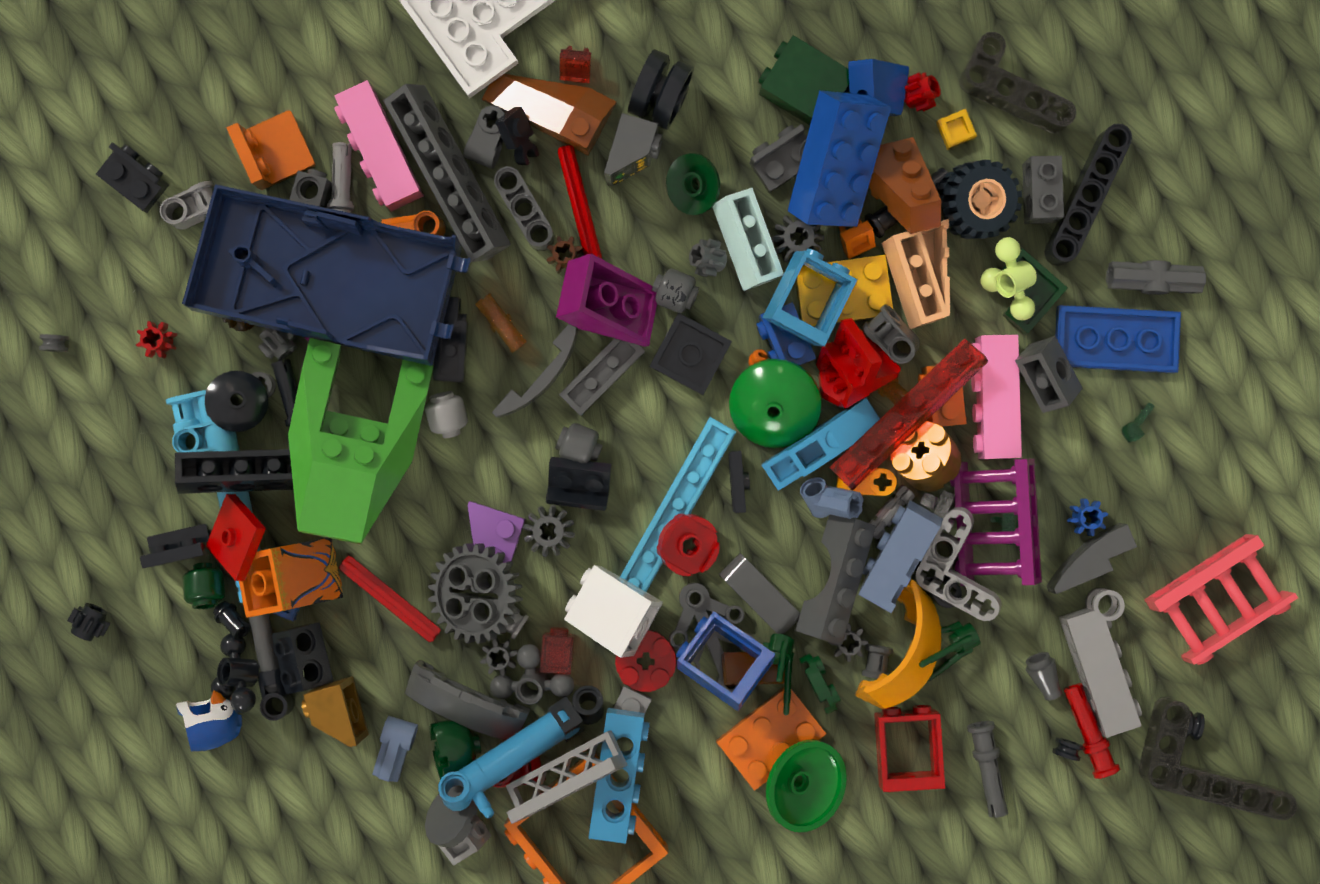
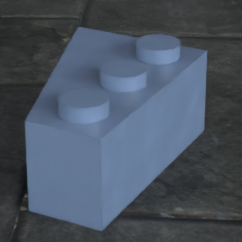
M911 500L906 508L900 506L891 521L896 524L891 534L884 532L876 546L881 551L876 559L870 557L864 566L862 574L866 576L858 595L892 614L899 595L904 587H907L911 575L919 562L922 561L939 531L943 518Z

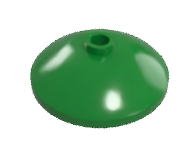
M767 359L749 366L738 376L730 393L729 409L736 428L748 440L763 447L784 448L789 447L813 431L821 413V395L813 377L801 366L787 360ZM770 407H777L780 412L773 415L768 409Z
M804 740L790 746L779 756L769 773L766 785L767 806L770 814L778 824L790 831L808 832L822 826L835 814L844 797L847 782L845 764L837 750L819 740Z

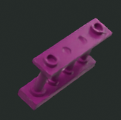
M1034 458L1015 459V466H1012L1011 469L968 471V462H961L958 475L953 481L952 479L950 480L951 486L955 488L956 507L966 508L972 514L1014 513L1015 516L1018 515V528L1015 531L972 532L971 530L958 554L959 560L955 564L956 572L975 581L974 575H1017L1018 578H1022V585H1036L1042 582ZM1012 481V484H1016L1017 497H1014L1013 500L970 502L969 483ZM962 515L956 518L957 530L961 526H967L963 523L964 517ZM1016 544L1017 547H1020V559L1017 562L974 563L973 545Z

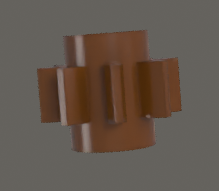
M557 236L558 243L555 246H547L553 256L546 260L548 264L557 263L556 272L558 274L562 269L567 268L569 260L579 258L577 254L584 251L582 246L574 248L575 240L572 236L568 241H562L561 237ZM569 249L572 257H566L561 261L559 252L565 253Z

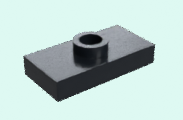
M731 451L728 453L732 511L734 513H745V490H750L749 472H743L742 452Z

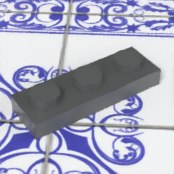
M614 338L559 395L582 416L645 353V350L640 345Z

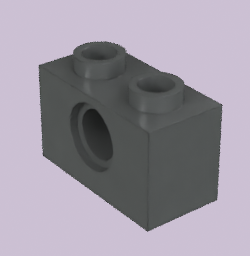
M1056 336L1029 344L1015 360L1042 413L1069 406L1083 389Z

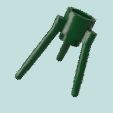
M957 621L951 625L941 627V634L953 633L948 636L951 645L921 661L919 666L923 668L953 651L957 653L936 668L928 681L939 676L962 657L972 653L973 648L981 644L980 638L970 622L962 626Z
M772 634L770 642H763L762 645L775 653L773 664L778 665L776 678L778 683L782 682L785 670L783 714L788 715L790 711L795 640L784 634Z

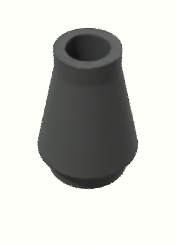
M1041 652L1030 656L1026 660V672L1042 692L1044 699L1054 700L1060 697L1062 691L1059 685L1055 659L1050 657L1048 652Z

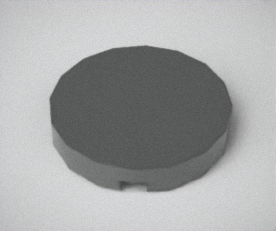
M454 786L449 790L448 796L457 797L463 792L464 788ZM440 794L436 796L427 812L425 822L426 836L431 843L440 847L452 848L466 838L473 826V823H471L472 817L477 814V806L473 799L466 809L453 811L444 805Z

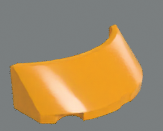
M912 579L907 587H904L897 599L905 605L906 613L904 620L916 625L915 634L905 658L889 675L882 673L877 680H862L855 694L856 697L881 709L898 705L915 695L931 677L937 661L923 668L919 666V663L941 650V625L936 607L931 597Z

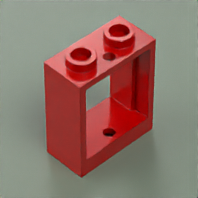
M915 705L912 711H901L900 707H890L882 709V712L874 713L878 782L883 792L945 789L941 714L935 709H931V705ZM928 721L931 771L888 773L885 723Z

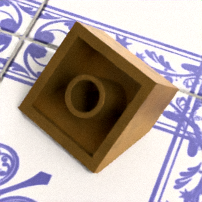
M353 676L313 688L303 694L305 699L302 700L303 713L306 718H310L312 726L349 747L357 746L369 735Z

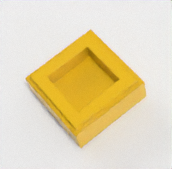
M966 109L936 121L947 150L977 137Z

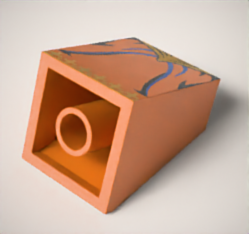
M332 538L257 551L245 581H239L246 618L343 598L342 582L339 577Z

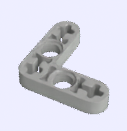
M955 507L944 517L939 531L916 571V581L926 591L982 621H991L999 614L1002 607L999 596L988 588L951 569L974 524V517L968 509ZM959 515H962L964 517L963 523L967 526H961L955 536L950 535L949 533L955 524L951 517L957 518ZM940 541L949 542L953 547L952 555L944 557L938 554L936 549L937 543ZM932 568L936 571L935 576L943 581L946 575L950 579L942 590L939 588L942 582L937 579H933L931 582L927 581V574L923 570L928 572ZM956 582L962 583L967 589V595L963 598L954 597L950 592L951 584ZM973 591H976L978 594L975 599L984 602L986 599L991 600V607L995 610L989 609L987 612H983L981 610V603L974 600L969 605L967 602L971 598Z

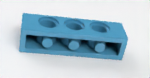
M614 708L607 709L604 733L611 730L616 741L621 737H627L633 742V747L629 751H621L627 762V766L621 769H624L629 777L624 782H616L610 774L596 782L588 839L626 844L627 834L634 835L636 816L630 815L632 803L638 804L641 785L635 784L636 772L643 773L645 753H639L641 741H647L650 722H644V713ZM606 741L602 742L600 760L602 761L613 757ZM612 800H618L624 805V809L620 813H612L608 810L607 804Z

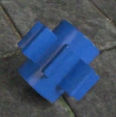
M1082 498L1080 500L1081 506L1069 507L1073 513L1072 518L1067 519V522L1074 523L1077 526L1074 533L1081 534L1086 529L1088 536H1095L1094 529L1106 528L1102 522L1103 517L1108 516V513L1102 512L1099 509L1100 501H1094L1089 506V501L1086 498ZM1084 512H1090L1089 517L1092 519L1090 523L1086 522V518L1083 516Z

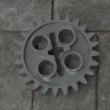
M473 543L463 544V547H453V553H444L445 561L436 562L440 572L430 574L436 580V584L428 585L430 590L435 591V595L429 597L428 601L436 602L437 605L431 610V613H440L441 615L436 623H447L445 633L455 631L454 639L465 638V643L476 641L479 644L486 642V640L497 639V634L506 633L505 625L509 626L515 623L510 615L520 613V610L514 606V603L523 601L522 597L515 595L516 590L523 588L520 584H514V579L519 576V572L510 573L509 571L514 563L512 561L503 563L505 553L495 554V547L489 546L485 548L484 543H477L475 545ZM461 570L465 573L464 581L461 578ZM488 574L492 577V586L488 583ZM452 588L458 590L471 589L472 592L495 593L498 595V599L491 596L479 597L474 593H455L452 591ZM458 601L462 604V611L458 608ZM485 605L489 608V617L485 613Z

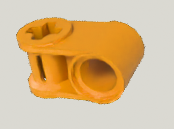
M838 463L836 488L860 492L862 496H887L896 488V477L888 469ZM880 474H884V479L889 480V486H884L882 491H879L878 485H874V479L880 478Z

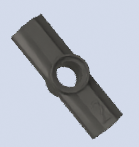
M1150 260L1143 261L1142 263L1112 261L1109 263L1108 270L1106 271V283L1108 289L1141 290L1142 294L1161 295L1169 294V292L1199 294L1203 292L1204 285L1206 284V273L1204 266L1171 265L1169 261Z

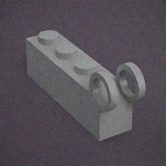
M1095 588L1086 596V608L1060 616L1059 620L1080 682L1083 685L1100 732L1104 737L1108 738L1141 727L1139 716H1142V711L1138 701L1135 698L1132 699L1129 687H1132L1131 678L1127 670L1122 669L1119 660L1122 657L1120 646L1116 640L1112 639L1109 631L1112 628L1111 621L1118 619L1124 612V600L1119 593L1113 590ZM1108 595L1111 600V606L1107 612L1101 613L1098 607L1099 601L1103 596Z

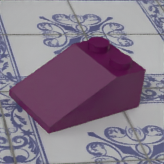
M588 254L568 261L556 318L585 331L646 347L650 344L657 308L656 292L652 291L653 286L593 254Z

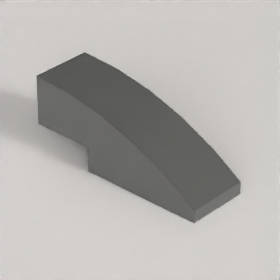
M1117 523L1082 544L1055 572L1046 586L1048 592L1058 594L1113 571L1109 559L1137 547L1128 524Z

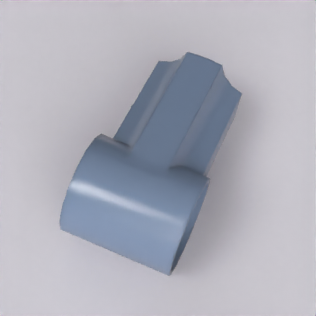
M814 477L805 481L800 488L802 498L811 514L816 518L835 515L851 519L852 517L858 518L862 512L864 499L860 492L827 486L824 479L820 477Z
M392 716L387 717L380 737V742H382L372 775L388 782L399 781L407 753L413 746L418 731V724Z

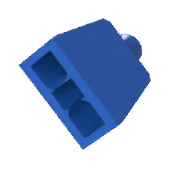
M876 59L848 62L850 93L870 95L891 106L889 116H900L903 112L909 66Z

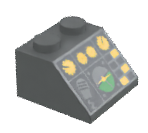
M624 113L621 114L604 171L606 185L613 187L650 167L652 158L658 159L662 146V134H658V123Z

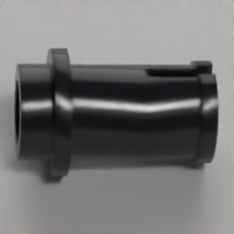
M227 601L221 602L213 610L214 620L217 623H222L234 639L238 640L239 637H245L251 630L250 624L239 615L235 604Z

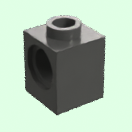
M309 169L308 173L298 170L289 200L327 208V203L332 194V182L326 178L327 174L321 171ZM313 185L318 186L317 195L314 198L307 199V189Z

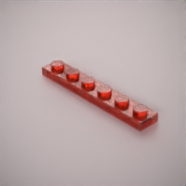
M966 339L962 340L829 468L853 491L989 362L986 356Z

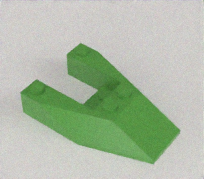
M310 338L288 432L297 530L302 533L362 544L412 464L433 365L429 366L402 360L388 424L327 410L340 361L341 345Z

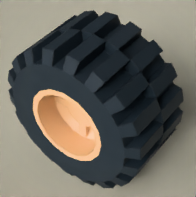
M980 160L958 165L952 168L953 172H949L944 176L947 182L940 183L937 190L941 191V216H944V220L949 219V227H952L950 230L952 234L961 235V238L965 239L996 237L1000 235L999 232H1006L1010 228L1008 223H1015L1018 216L1014 213L1015 211H1020L1022 206L1021 203H1018V197H1022V190L1017 191L1016 186L1020 183L1017 178L1010 177L1013 172L1009 168L1002 169L1003 164L1000 162Z

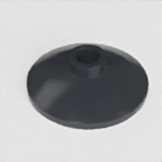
M244 371L225 372L217 376L206 390V412L210 419L224 430L231 432L247 431L258 425L264 418L268 409V394L262 382L254 375ZM236 394L243 398L242 404L238 406L233 405L230 401L231 397Z

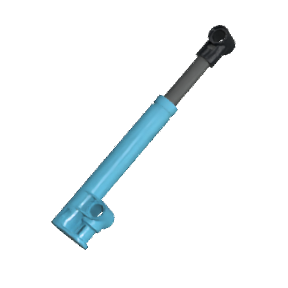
M206 390L166 399V404L172 405L175 419L172 445L177 452L240 451L236 432L218 427L208 416L205 408ZM189 434H193L196 439V444L191 450L186 446V438ZM248 491L217 492L220 508L226 494H236L253 513ZM235 581L236 587L239 589V601L243 603L239 581ZM269 614L249 617L260 669L258 676L262 697L260 711L266 719L277 721L293 710L295 698L292 693H285L284 686L281 683L279 663L273 650L274 642ZM273 697H277L283 702L284 708L282 712L276 711L273 708Z

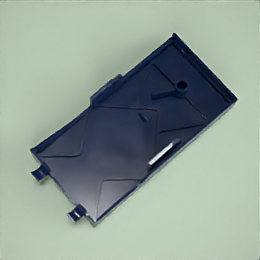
M215 184L182 304L191 311L432 366L439 338L450 339L454 325L443 324L456 271L467 273L471 258L460 257L462 247L456 235L445 237L377 222L367 216Z

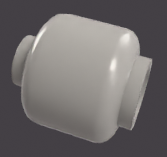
M453 391L441 392L430 396V401L425 405L424 410L431 432L442 434L443 438L460 435V429L468 423L463 399L458 395H454Z

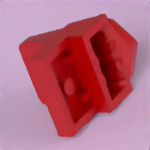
M852 318L841 320L834 342L826 343L825 347L822 346L816 363L820 371L818 379L821 398L845 409L869 396L873 391L895 380L901 371L899 365L891 360L878 344L874 343L869 337H865L864 332L859 329Z

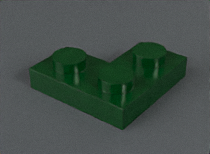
M1021 248L1020 255L1016 261H1027L1036 271L1037 279L1035 284L1024 290L1025 296L1031 298L1035 303V313L1028 320H1017L1012 316L1009 307L1003 313V316L1026 335L1068 287Z

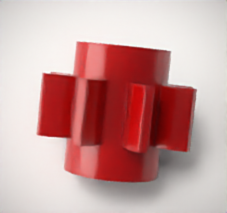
M918 72L908 77L907 82L909 85L905 86L906 94L904 101L906 105L911 109L916 107L917 112L921 110L924 112L937 106L934 99L941 94L937 79L932 75L927 76L926 72L922 74Z
M147 321L148 328L143 331L137 330V333L140 335V342L136 346L147 349L145 352L146 357L152 358L157 353L160 358L165 359L166 351L169 349L176 350L175 345H173V338L177 336V333L166 331L168 329L167 323L161 322L157 328L154 322ZM157 335H160L161 339H158L156 341L157 345H154L153 341L157 339Z

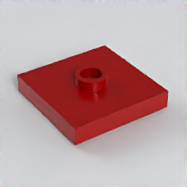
M226 494L206 547L235 581H245L266 528L236 494Z

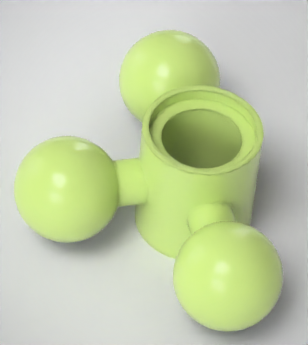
M1006 237L996 244L995 253L998 259L1006 263L1007 268L1002 271L998 268L986 269L981 275L980 282L986 291H998L999 294L1006 298L1014 296V300L1010 305L1012 316L1017 320H1028L1035 313V303L1031 298L1025 296L1024 290L1035 284L1037 279L1036 271L1027 261H1016L1021 251L1020 244L1014 238Z

